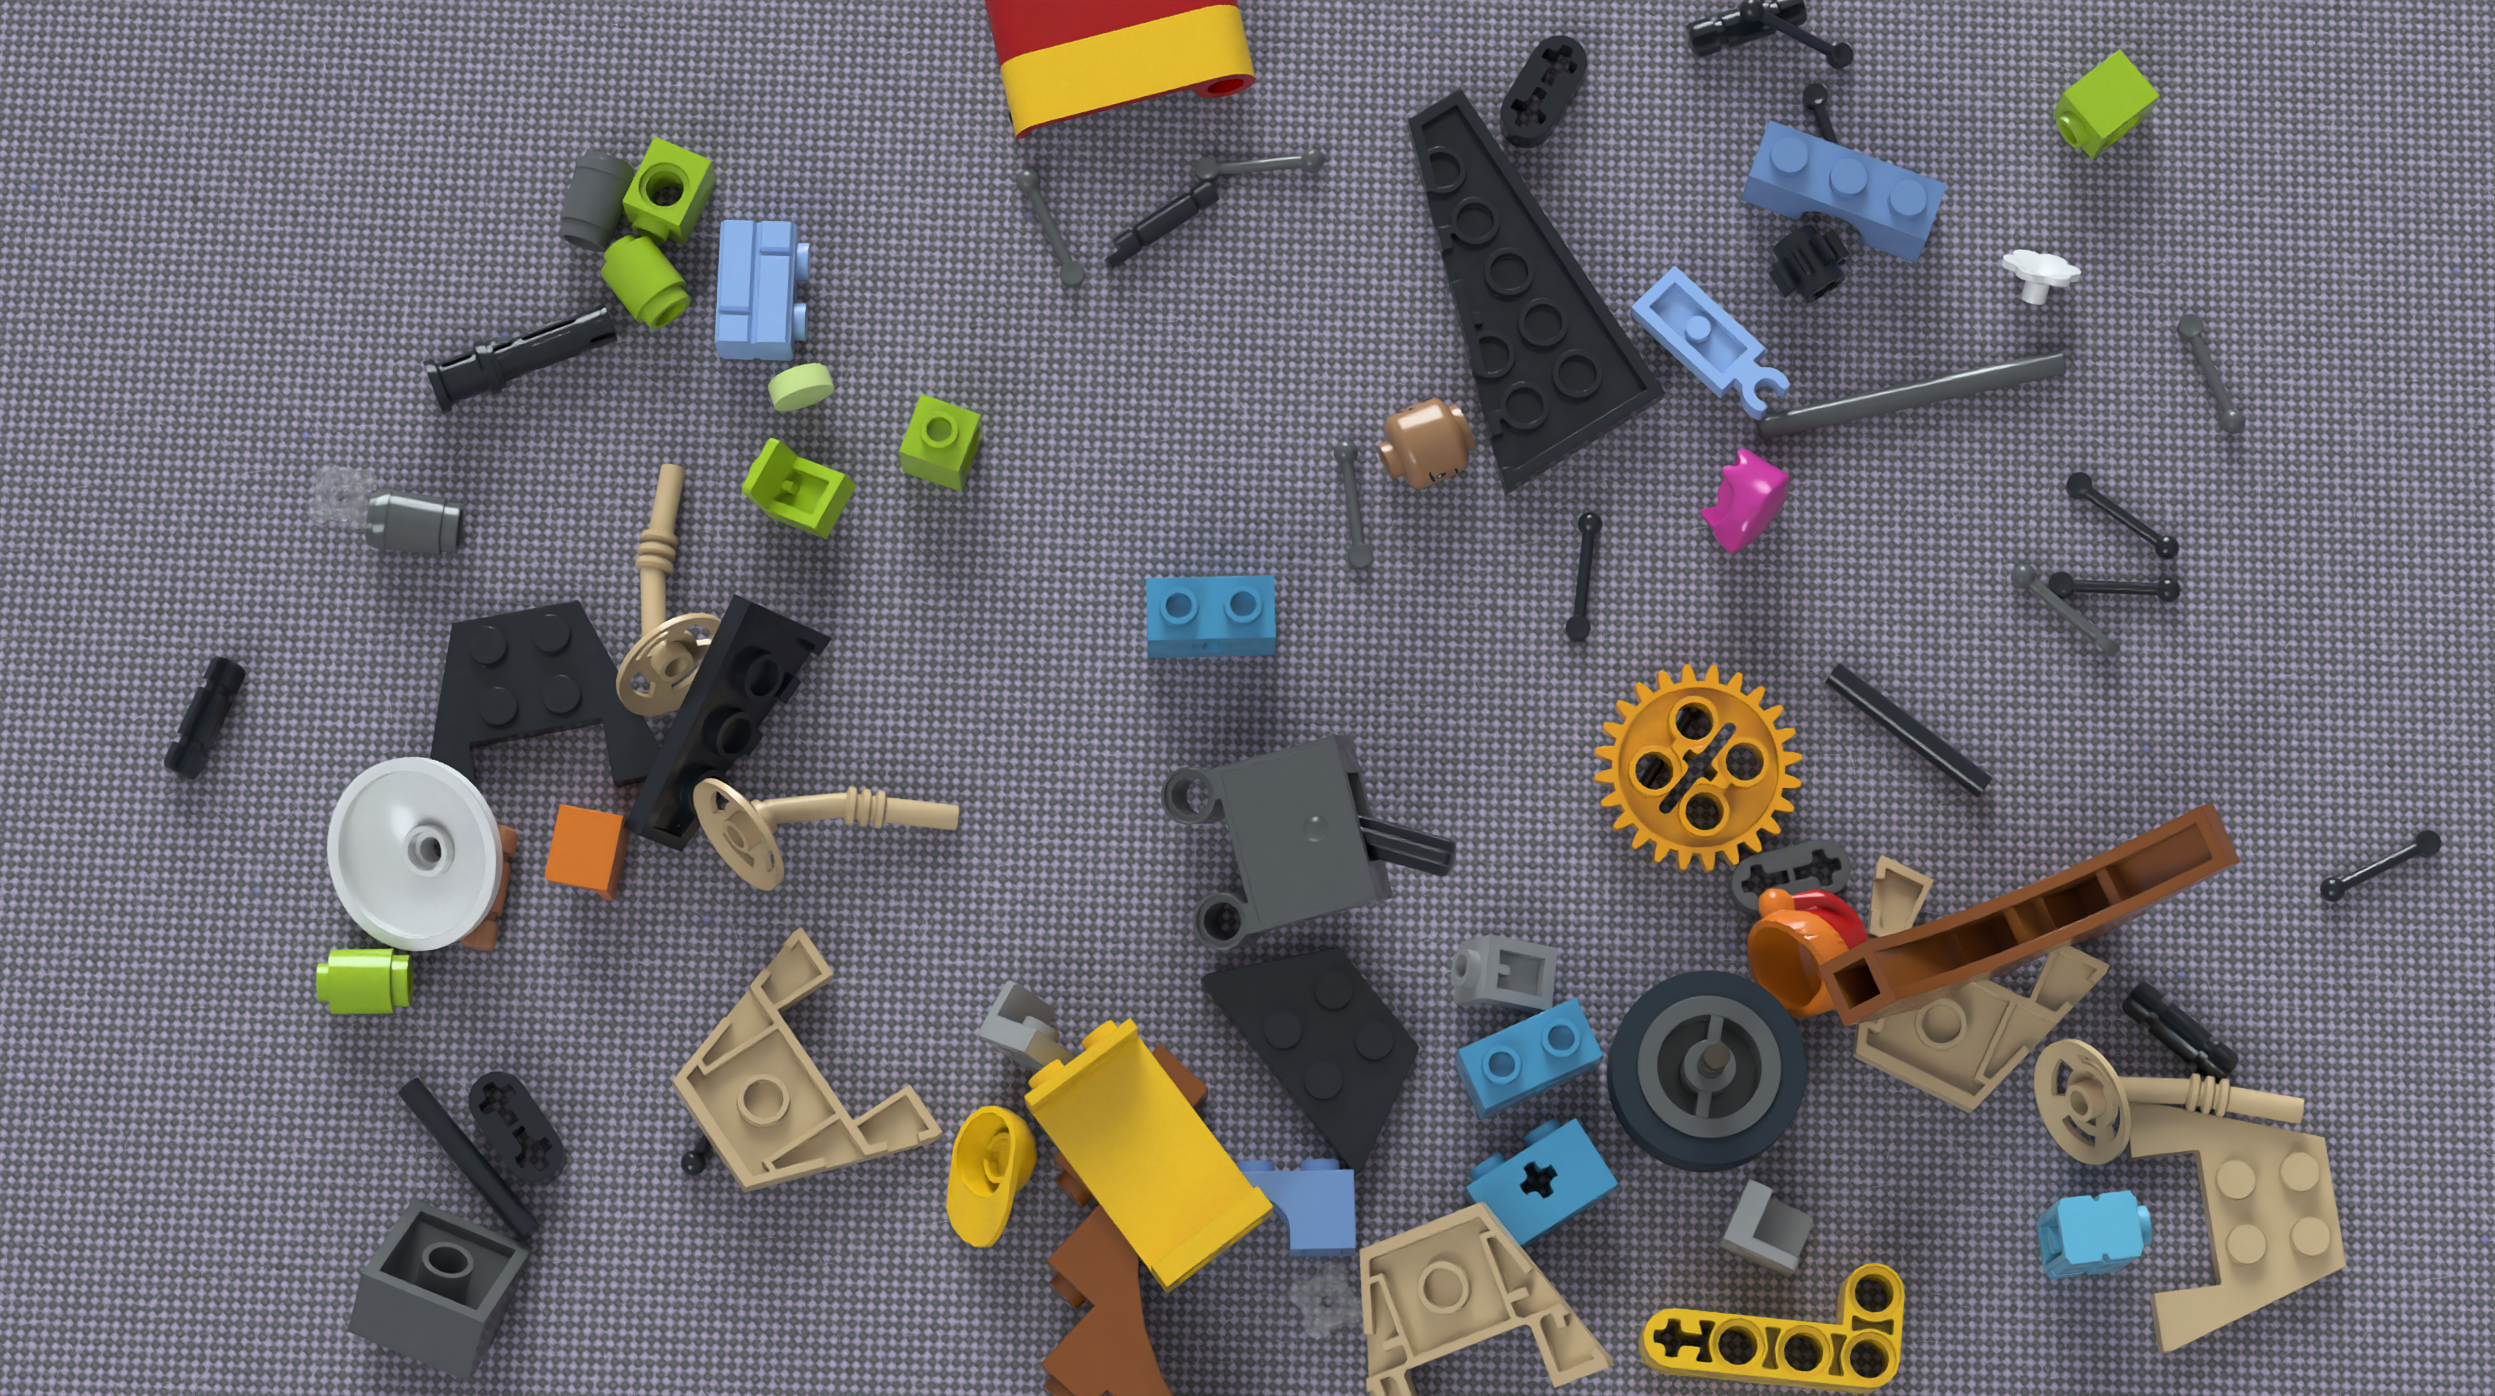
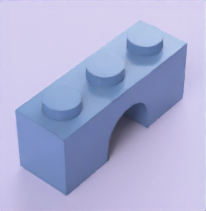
M1769 120L1741 200L1798 221L1802 213L1808 211L1836 216L1852 224L1859 231L1858 243L1917 263L1927 241L1947 184Z
M1335 1159L1301 1161V1171H1275L1274 1162L1265 1160L1235 1163L1253 1188L1258 1186L1273 1205V1211L1284 1221L1289 1237V1257L1354 1256L1356 1251L1354 1170H1340V1161ZM1224 1252L1215 1259H1224Z

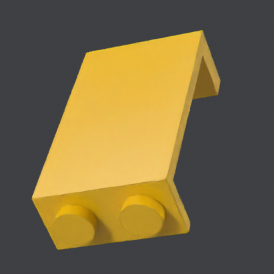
M1129 1018L1118 1027L1112 1020H1109L1082 1040L1081 1045L1086 1051L1064 1066L1060 1059H1057L1038 1071L1028 1081L1033 1090L1024 1096L1025 1104L1168 1294L1273 1215L1274 1207L1258 1186L1255 1188L1251 1186L1139 1038L1138 1027L1133 1020Z

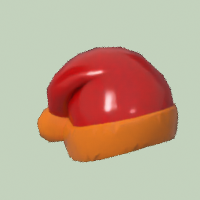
M1767 889L1758 898V912L1762 919L1753 926L1747 941V958L1754 982L1777 998L1791 1017L1810 1018L1836 1009L1818 966L1868 941L1865 925L1853 908L1831 892L1811 889L1791 895L1783 889Z

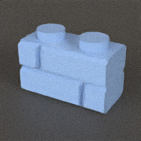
M724 220L721 222L715 324V346L719 357L723 359L753 360L754 358H759L761 360L790 361L794 359L795 341L807 340L808 306L807 303H797L798 281H809L811 247L810 243H800L796 224L781 221H762L761 223H756L755 221Z

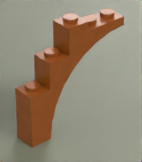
M2213 803L2201 805L2113 849L2023 888L1941 919L1901 932L1870 939L1818 966V969L1844 1027L1921 1009L1972 982L2009 974L2058 948L2095 940L2144 915L2146 910L2241 862Z
M1160 1044L1152 1052V1055L1197 1113L1208 1098V1087ZM1059 1151L1053 1158L1054 1167L1061 1174L1054 1182L1080 1207L1083 1208L1089 1201H1092L1097 1207L1047 1260L1048 1268L1055 1274L1048 1284L1076 1310L1084 1302L1092 1309L1041 1363L1042 1370L1050 1377L1042 1386L1051 1396H1173L1161 1376L1144 1325L1139 1287L1140 1257Z

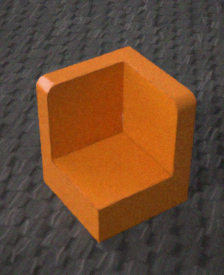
M560 804L547 860L545 878L551 883L594 890L602 899L615 901L630 836V830L623 827L626 822L624 816Z

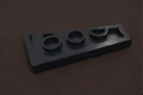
M734 594L623 827L641 837L682 852L701 825L693 802L695 786L707 778L717 779L729 786L725 775L736 759L745 754L750 756L764 736L758 730L762 721L777 700L785 704L789 701L801 684V681L795 677L798 670L810 653L820 657L832 638ZM718 791L716 793V802L722 796Z

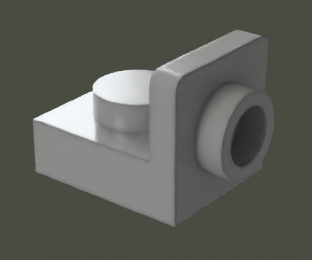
M1492 934L1462 941L1451 967V979L1455 985L1454 1004L1468 1007L1485 1003L1534 1014L1551 1009L1558 948Z
M1007 981L979 1029L977 1036L1017 1064L1036 1071H1040L1057 1059H1060L1065 1066L1076 1058L1057 1044L1061 1034L1049 1026L1054 1016V1009L1019 983Z

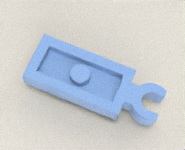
M1673 266L1631 306L1630 316L1720 399L1734 387L1741 394L1740 400L1743 409L1751 417L1761 420L1767 411L1765 403L1755 395V391L1758 388H1771L1782 399L1788 394L1790 384L1782 372L1771 367H1760L1757 364L1764 357L1766 348L1676 266Z

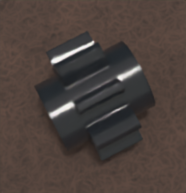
M1806 225L1787 235L1773 248L1778 261L1772 264L1773 270L1769 275L1784 298L1797 291L1806 303H1810L1834 290L1846 278L1840 266L1846 263L1844 258L1849 255V252L1834 229L1822 236L1820 232L1817 233L1813 225Z

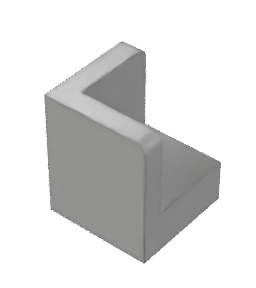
M1749 1179L1742 1187L1717 1246L1786 1278H1790L1800 1262L1798 1257L1813 1225V1218L1804 1212L1770 1198L1774 1189Z

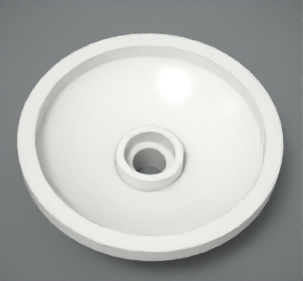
M403 757L384 761L368 768L349 784L337 802L332 814L327 839V855L334 888L346 911L372 937L391 947L402 950H434L463 939L479 926L487 916L495 901L501 883L503 853L500 833L496 820L484 797L466 777L455 769L441 762L421 757ZM435 838L441 847V858L436 855L433 848Z

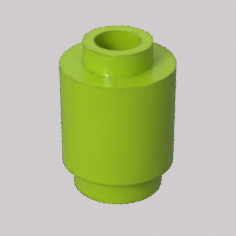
M627 235L612 244L604 253L603 259L606 263L602 267L600 275L637 322H646L651 330H658L677 319L690 305L691 298L685 292L687 283L651 237L643 236L635 239L633 235Z
M395 949L331 950L328 963H318L316 973L317 998L319 1002H329L332 1015L394 1014L397 1007H411L414 977L411 955H396Z

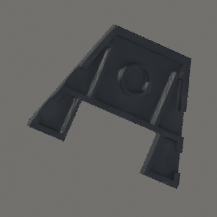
M579 600L452 623L430 759L446 764L461 773L479 792L473 749L603 724L613 783L616 788L645 782L661 748L643 715L631 712L619 699L616 690L618 670Z

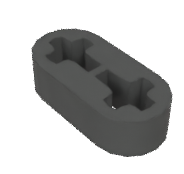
M1813 840L1752 855L1742 860L1733 871L1728 884L1729 896L1734 906L1742 913L1752 917H1761L1758 912V896L1756 893H1744L1742 886L1749 881L1751 871L1758 870L1761 878L1765 880L1783 876L1785 884L1772 888L1783 889L1791 895L1811 889H1819L1831 892L1837 896L1849 880L1851 874L1850 859L1844 849L1837 843L1828 840ZM1813 855H1820L1821 861L1824 864H1835L1837 871L1832 873L1828 879V886H1821L1817 877L1796 881L1794 873L1808 869L1813 862Z

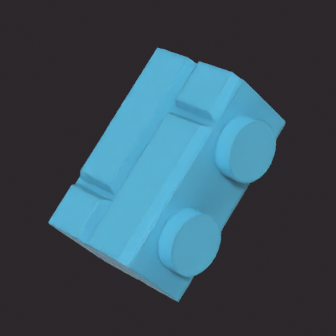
M2130 1190L2103 1193L2094 1199L2091 1195L2062 1198L2043 1212L2036 1222L2043 1271L2050 1280L2077 1277L2084 1272H2087L2088 1275L2117 1272L2140 1257L2144 1245H2151L2152 1228L2148 1209L2145 1205L2137 1206L2136 1196H2133Z

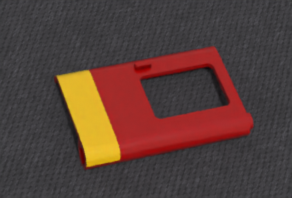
M985 0L1016 140L1028 137V134L1037 128L1192 88L1196 95L1203 98L1230 96L1250 88L1256 80L1237 0Z

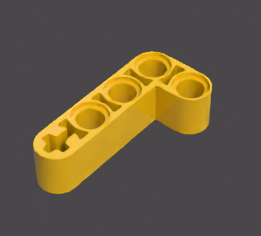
M1869 1263L1857 1268L1840 1286L1837 1297L1836 1324L1679 1308L1663 1309L1654 1314L1641 1330L1638 1339L1639 1354L1647 1366L1663 1374L1856 1394L1872 1393L1888 1383L1898 1370L1905 1299L1904 1285L1898 1273L1889 1266L1880 1263ZM1870 1279L1876 1281L1884 1288L1887 1303L1883 1311L1869 1312L1858 1304L1855 1298V1288L1859 1281ZM1670 1325L1675 1327L1676 1338L1696 1341L1702 1334L1701 1327L1708 1328L1709 1332L1703 1345L1705 1362L1696 1360L1701 1347L1682 1346L1674 1353L1672 1358L1665 1356L1664 1345L1654 1343L1653 1337L1660 1336L1666 1329V1326ZM1736 1331L1747 1337L1752 1347L1750 1361L1741 1365H1735L1726 1361L1719 1351L1718 1343L1721 1334ZM1802 1338L1813 1345L1817 1353V1362L1813 1370L1802 1372L1795 1370L1788 1364L1785 1359L1784 1348L1789 1339ZM1865 1344L1878 1351L1882 1359V1369L1878 1377L1865 1378L1854 1371L1850 1362V1354L1854 1346Z

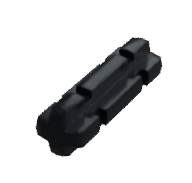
M1760 0L1765 10L1795 26L1803 25L1807 20L1803 0H1772L1770 3ZM1740 7L1717 14V20L1710 21L1709 17L1689 23L1686 26V37L1692 53L1697 57H1704L1720 52L1721 45L1723 44L1732 48L1775 34L1776 29L1759 20L1754 22L1744 20L1739 12Z
M219 656L211 659L203 676L207 683L205 687H198L177 731L181 738L179 742L172 741L164 758V766L172 773L187 779H195L199 776L207 757L203 756L205 748H212L233 704L229 701L230 694L238 693L246 676L245 670L238 663Z
M2141 982L2135 986L2122 1004L2123 1012L2138 1024L2144 1021L2151 1027L2148 1032L2188 1064L2192 1060L2199 1065L2196 1070L2205 1078L2213 1076L2215 1077L2216 1084H2219L2222 1078L2226 1079L2239 1061L2238 1055L2221 1041L2218 1044H2214L2209 1040L2212 1037L2209 1031L2171 1002L2168 1006L2161 1000L2164 995L2149 983Z

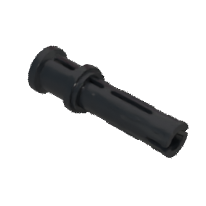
M603 303L567 319L564 318L510 340L491 345L490 341L483 342V340L473 343V350L438 363L430 358L423 361L440 409L445 414L452 411L454 403L487 391L493 396L502 393V389L507 388V381L578 356L594 348L618 342V338L614 332L615 329L609 313Z

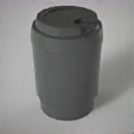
M588 151L584 156L580 157L575 166V172L561 213L560 220L562 224L558 236L577 247L595 252H605L609 240L615 235L624 211L622 201L635 177L633 166L615 156L597 151Z
M381 489L379 492L372 493L366 518V543L372 544L373 548L385 551L393 550L440 555L442 552L457 554L463 527V503L448 502L447 498L401 492L393 489Z

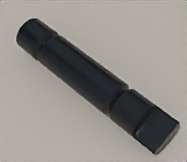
M1207 179L1203 180L1191 188L1189 193H1183L1135 224L1132 230L1127 229L1113 238L1112 241L1117 251L1104 259L1110 269L1115 268L1140 252L1142 246H1149L1197 215L1199 209L1205 210L1219 201V197L1211 183Z

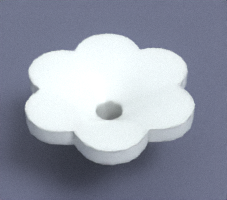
M2019 249L2015 250L2013 255H2004L2001 264L2005 269L2015 272L2017 277L2025 280L2021 298L2028 303L2036 305L2046 303L2050 285L2066 287L2069 286L2070 282L2079 281L2081 275L2080 269L2067 265V261L2059 256L2051 254L2039 255L2029 250Z

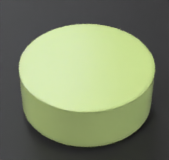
M809 363L790 368L776 375L768 384V391L774 408L777 411H792L813 405L827 398L833 393L834 385L828 368L825 365Z

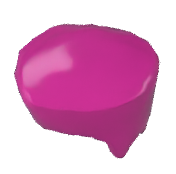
M1743 448L1737 451L1733 465L1724 466L1721 470L1724 480L1717 491V504L1712 508H1704L1700 512L1703 519L1712 527L1716 540L1731 554H1735L1747 547L1768 529L1771 521L1783 507L1790 485V475L1771 465L1750 450Z

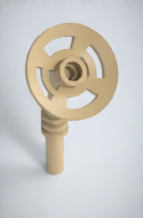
M675 464L661 465L649 529L641 533L640 541L642 543L639 544L637 552L639 557L636 558L635 562L636 569L640 571L641 639L626 655L616 679V690L621 702L631 712L643 716L663 715L680 709L699 667L681 683L672 687V684L691 672L700 659L703 660L721 622L716 616L706 613L685 614L667 621L666 576L672 574L673 564L671 562L675 559L676 552L674 549L677 548L679 540L673 533L686 472L683 467ZM691 625L705 627L709 630L710 639L696 640L686 629ZM638 672L647 681L651 682L649 693H641L632 689L630 679Z
M707 778L697 784L693 791V802L698 819L716 851L742 879L752 886L765 891L773 890L784 879V865L779 846L773 835L778 829L777 824L843 818L845 825H852L854 820L857 819L861 827H866L868 822L872 821L873 827L879 829L883 823L956 831L959 816V805L886 797L884 790H878L876 795L872 796L871 789L864 788L861 794L857 793L856 787H849L846 793L765 799L762 802L754 799L749 802L742 794L722 781ZM717 791L729 800L725 810H720L717 807ZM770 851L774 855V867H772Z
M2062 1039L2047 1046L2039 1055L2034 1070L2035 1099L2047 1130L2067 1154L2088 1165H2103L2118 1158L2125 1150L2131 1132L2129 1103L2185 1104L2186 1111L2194 1112L2198 1106L2200 1107L2201 1114L2206 1115L2209 1114L2211 1109H2214L2215 1116L2223 1117L2226 1112L2296 1124L2301 1123L2304 1111V1099L2233 1087L2230 1086L2229 1079L2224 1078L2220 1080L2219 1084H2216L2215 1077L2207 1076L2204 1081H2201L2200 1074L2192 1073L2189 1079L2118 1076L2101 1053L2087 1043L2076 1039ZM2065 1061L2073 1071L2067 1081L2066 1093L2058 1094L2057 1074L2061 1062ZM2119 1107L2120 1125L2115 1137L2112 1124L2117 1118ZM2070 1116L2074 1123L2085 1133L2095 1136V1143L2083 1137L2073 1127L2067 1117Z

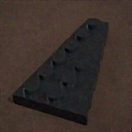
M1460 88L1409 118L1407 129L1504 495H1507L1663 400L1665 392Z

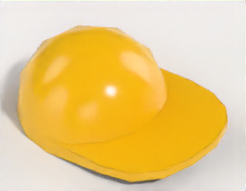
M999 1106L981 1107L964 1122L953 1145L946 1209L953 1229L962 1240L977 1248L991 1247L999 1239L1007 1224L1014 1197L1028 1183L1038 1161L1035 1136L1026 1121L1009 1109Z

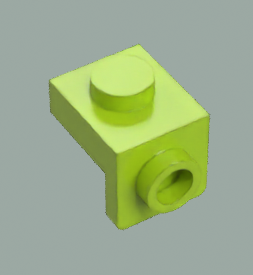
M770 438L759 457L752 463L748 476L742 485V492L769 518L827 539L857 485L846 474L798 457L784 442Z

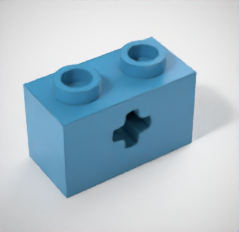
M1274 575L1146 578L1148 658L1275 655Z
M1575 997L1457 1050L1454 1064L1480 1120H1483L1597 1069L1604 1055Z
M1556 1118L1549 1120L1523 1138L1528 1147L1508 1161L1505 1160L1501 1152L1497 1153L1468 1173L1473 1183L1465 1187L1462 1195L1467 1204L1472 1206L1479 1202H1485L1523 1249L1609 1196L1618 1186L1615 1177L1576 1118L1562 1127ZM1530 1170L1536 1177L1547 1174L1552 1181L1546 1189L1547 1198L1543 1199L1537 1191L1531 1192L1528 1195L1522 1191L1521 1188L1527 1179L1526 1171Z

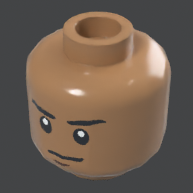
M1435 397L1425 399L1389 416L1384 423L1386 441L1377 445L1379 457L1389 477L1393 480L1402 476L1406 483L1416 490L1426 489L1461 473L1468 466V452L1475 449L1472 432L1460 408L1455 403L1447 406L1439 398Z

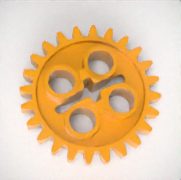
M1685 664L1680 673L1679 683L1674 684L1664 669L1660 670L1656 674L1658 691L1653 693L1647 686L1638 682L1634 685L1633 691L1639 704L1635 707L1628 702L1618 700L1614 706L1618 715L1624 720V723L1621 725L1613 722H1604L1600 729L1607 737L1614 741L1613 746L1597 747L1593 754L1594 757L1610 763V769L1601 771L1593 777V783L1611 785L1613 791L1599 803L1600 809L1619 807L1622 815L1614 822L1611 829L1613 832L1631 826L1636 831L1629 847L1632 851L1640 848L1647 841L1654 844L1652 863L1655 865L1669 851L1676 853V867L1679 872L1686 870L1692 856H1698L1704 873L1711 872L1715 863V854L1721 853L1730 867L1736 866L1739 863L1737 848L1739 844H1742L1749 852L1756 855L1762 850L1760 840L1756 834L1758 830L1773 837H1776L1781 832L1780 827L1771 817L1772 813L1790 815L1794 811L1795 807L1783 798L1781 793L1782 791L1796 790L1801 787L1802 783L1801 780L1785 774L1786 767H1790L1802 760V754L1783 751L1782 744L1796 734L1795 728L1776 730L1773 722L1779 717L1784 708L1781 705H1777L1763 711L1759 703L1764 695L1765 688L1761 685L1748 696L1741 693L1743 674L1737 672L1727 685L1719 684L1717 665L1709 667L1703 681H1696L1691 665ZM1687 707H1694L1702 711L1709 723L1706 737L1699 740H1691L1682 736L1676 726L1678 711ZM1725 724H1732L1735 728L1734 734L1711 760L1705 770L1712 777L1711 781L1700 777L1689 787L1669 813H1662L1659 809L1661 802L1689 768L1688 764L1682 759L1683 756L1691 760L1696 759ZM1745 748L1755 755L1758 761V773L1754 779L1747 781L1739 780L1730 774L1726 766V756L1729 750ZM1648 756L1656 757L1664 762L1669 772V780L1665 787L1657 790L1648 789L1638 781L1635 770L1636 764L1641 758ZM1705 797L1716 805L1719 817L1715 828L1699 830L1690 824L1685 813L1686 805L1690 799Z

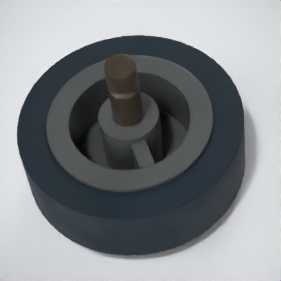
M1713 970L1679 974L1658 983L1644 993L1632 1005L1619 1026L1610 1047L1607 1062L1609 1098L1616 1117L1625 1132L1643 1151L1653 1158L1669 1166L1692 1172L1725 1171L1742 1166L1762 1155L1780 1138L1794 1119L1802 1102L1807 1080V1058L1804 1043L1795 1021L1781 1002L1769 991L1749 979L1736 974Z

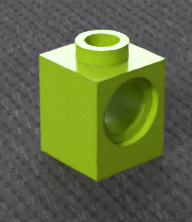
M2119 49L2064 91L2054 109L2053 115L2057 118L2056 126L2062 137L2072 147L2076 149L2082 147L2093 160L2149 117L2160 95Z
M654 136L622 201L628 221L633 223L631 228L642 237L649 236L654 242L659 244H665L669 238L682 245H686L717 182L712 160ZM664 187H676L683 191L679 201L670 206H658L652 202V198L658 190Z
M921 394L899 449L903 472L962 492L984 436L981 414Z

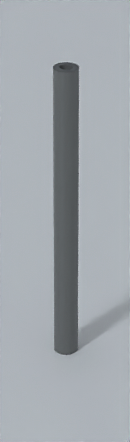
M2055 350L1768 413L1761 420L1756 419L1757 430L1761 440L1785 436L2066 374V363L2062 351Z

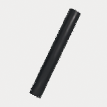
M1841 663L1835 667L1826 679L1825 684L1978 798L1993 779V777Z
M417 1077L403 1086L398 1095L516 1238L523 1242L531 1237L541 1225L422 1081Z

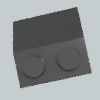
M413 1199L361 1274L347 1332L469 1381L496 1338L529 1262L533 1247Z

